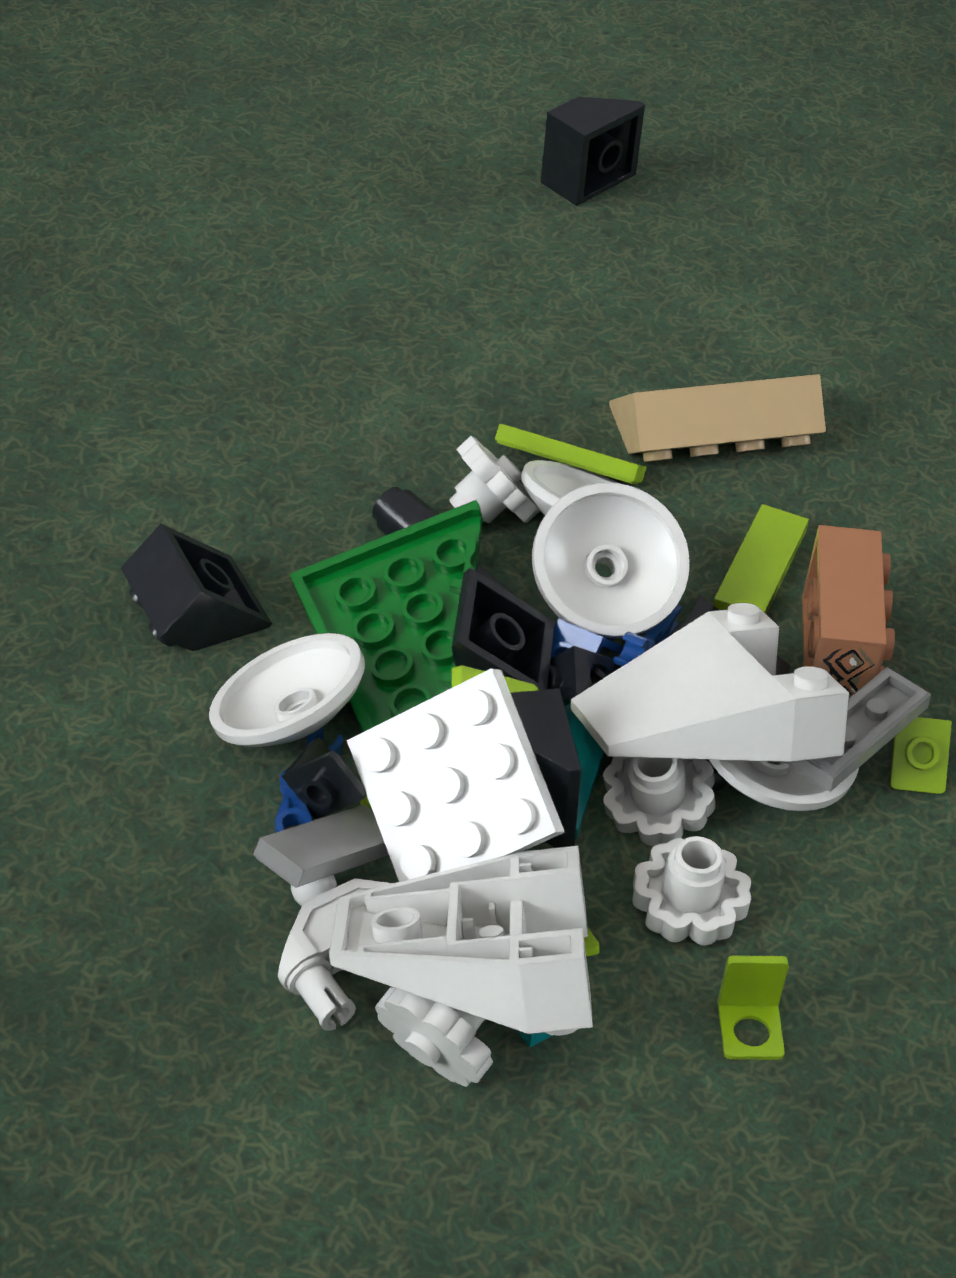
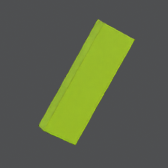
M499 423L495 436L498 444L638 485V483H641L647 468L646 466Z
M762 504L714 598L713 605L719 610H728V606L732 604L748 603L756 605L767 615L807 531L809 519Z

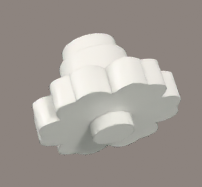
M470 436L456 449L472 471L455 486L457 492L449 499L454 508L477 500L480 505L483 522L486 521L488 524L506 507L526 523L541 511L527 494L524 486L519 482L521 480L520 470L505 455L497 459L473 436Z
M613 757L611 764L604 771L603 778L607 793L603 801L606 814L614 820V824L620 832L633 833L638 831L641 841L646 845L667 844L675 838H681L683 829L688 831L701 830L707 822V817L715 810V796L711 789L715 782L714 770L712 765L705 759Z
M699 836L686 839L675 838L667 844L662 843L652 847L649 861L642 862L636 866L632 903L637 909L647 912L646 926L651 931L661 934L668 941L680 942L690 936L697 944L703 946L710 945L716 940L729 938L732 935L735 921L746 918L751 901L749 891L751 879L745 873L735 871L737 864L736 856L729 851L721 850L712 840Z
M390 987L375 1006L378 1020L394 1033L393 1039L415 1059L427 1066L433 1067L437 1073L451 1082H456L465 1087L470 1082L478 1083L493 1063L490 1049L475 1037L477 1029L485 1020L484 1018L394 987Z

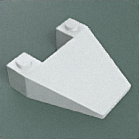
M735 603L728 606V610L705 613L571 699V710L607 756L792 762L844 755L849 692L826 670L817 667H800L794 673L776 675L779 626L756 605Z
M570 846L517 852L338 897L329 951L331 966L527 1034L545 1032L550 1035L560 1036L573 1033L580 1028L593 1027L591 992L584 937H588L587 916L579 847Z

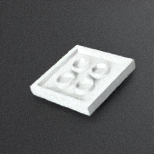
M491 668L347 740L399 882L523 852L565 832L501 670Z

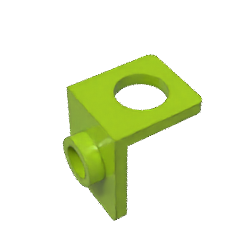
M917 717L894 737L889 783L893 789L935 794L945 792L952 721Z
M733 955L727 958L717 1000L723 1052L727 1059L780 1060L784 1057L785 1050L778 1005L789 968L787 957ZM744 1019L760 1021L768 1029L769 1039L759 1046L746 1045L737 1039L734 1027L739 1021Z

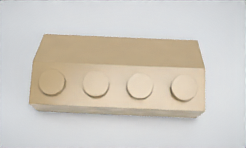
M820 374L636 392L609 401L610 409L628 454L643 453L644 462L673 459L672 450L689 448L690 457L719 454L718 445L735 443L736 452L765 449L764 440L781 438L782 447L811 444L810 435L826 432Z

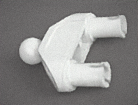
M334 875L297 888L291 885L293 897L302 907L286 941L279 965L278 979L285 990L302 996L319 1020L322 1029L326 1031L336 1029V1024L331 1018L332 1014L338 1020L340 1026H343L352 1018L356 1010L353 1001L347 997L332 976L343 969L331 966L329 958L338 897L393 883L354 878L337 886Z

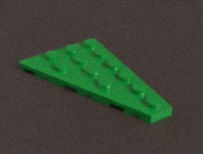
M477 500L289 574L293 588L315 634L333 633L348 636L358 644L364 656L365 669L356 692L348 701L362 733L452 688V668L455 667L452 642L463 573L468 568L478 571L483 518Z

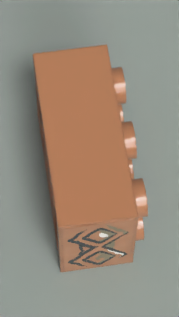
M818 525L802 595L803 667H817L826 670L849 692L850 698L884 670V666L881 665L882 660L891 661L893 656L895 631L893 628H886V622H889L891 617L893 593L891 590H884V585H887L889 580L891 555L882 553L881 531Z

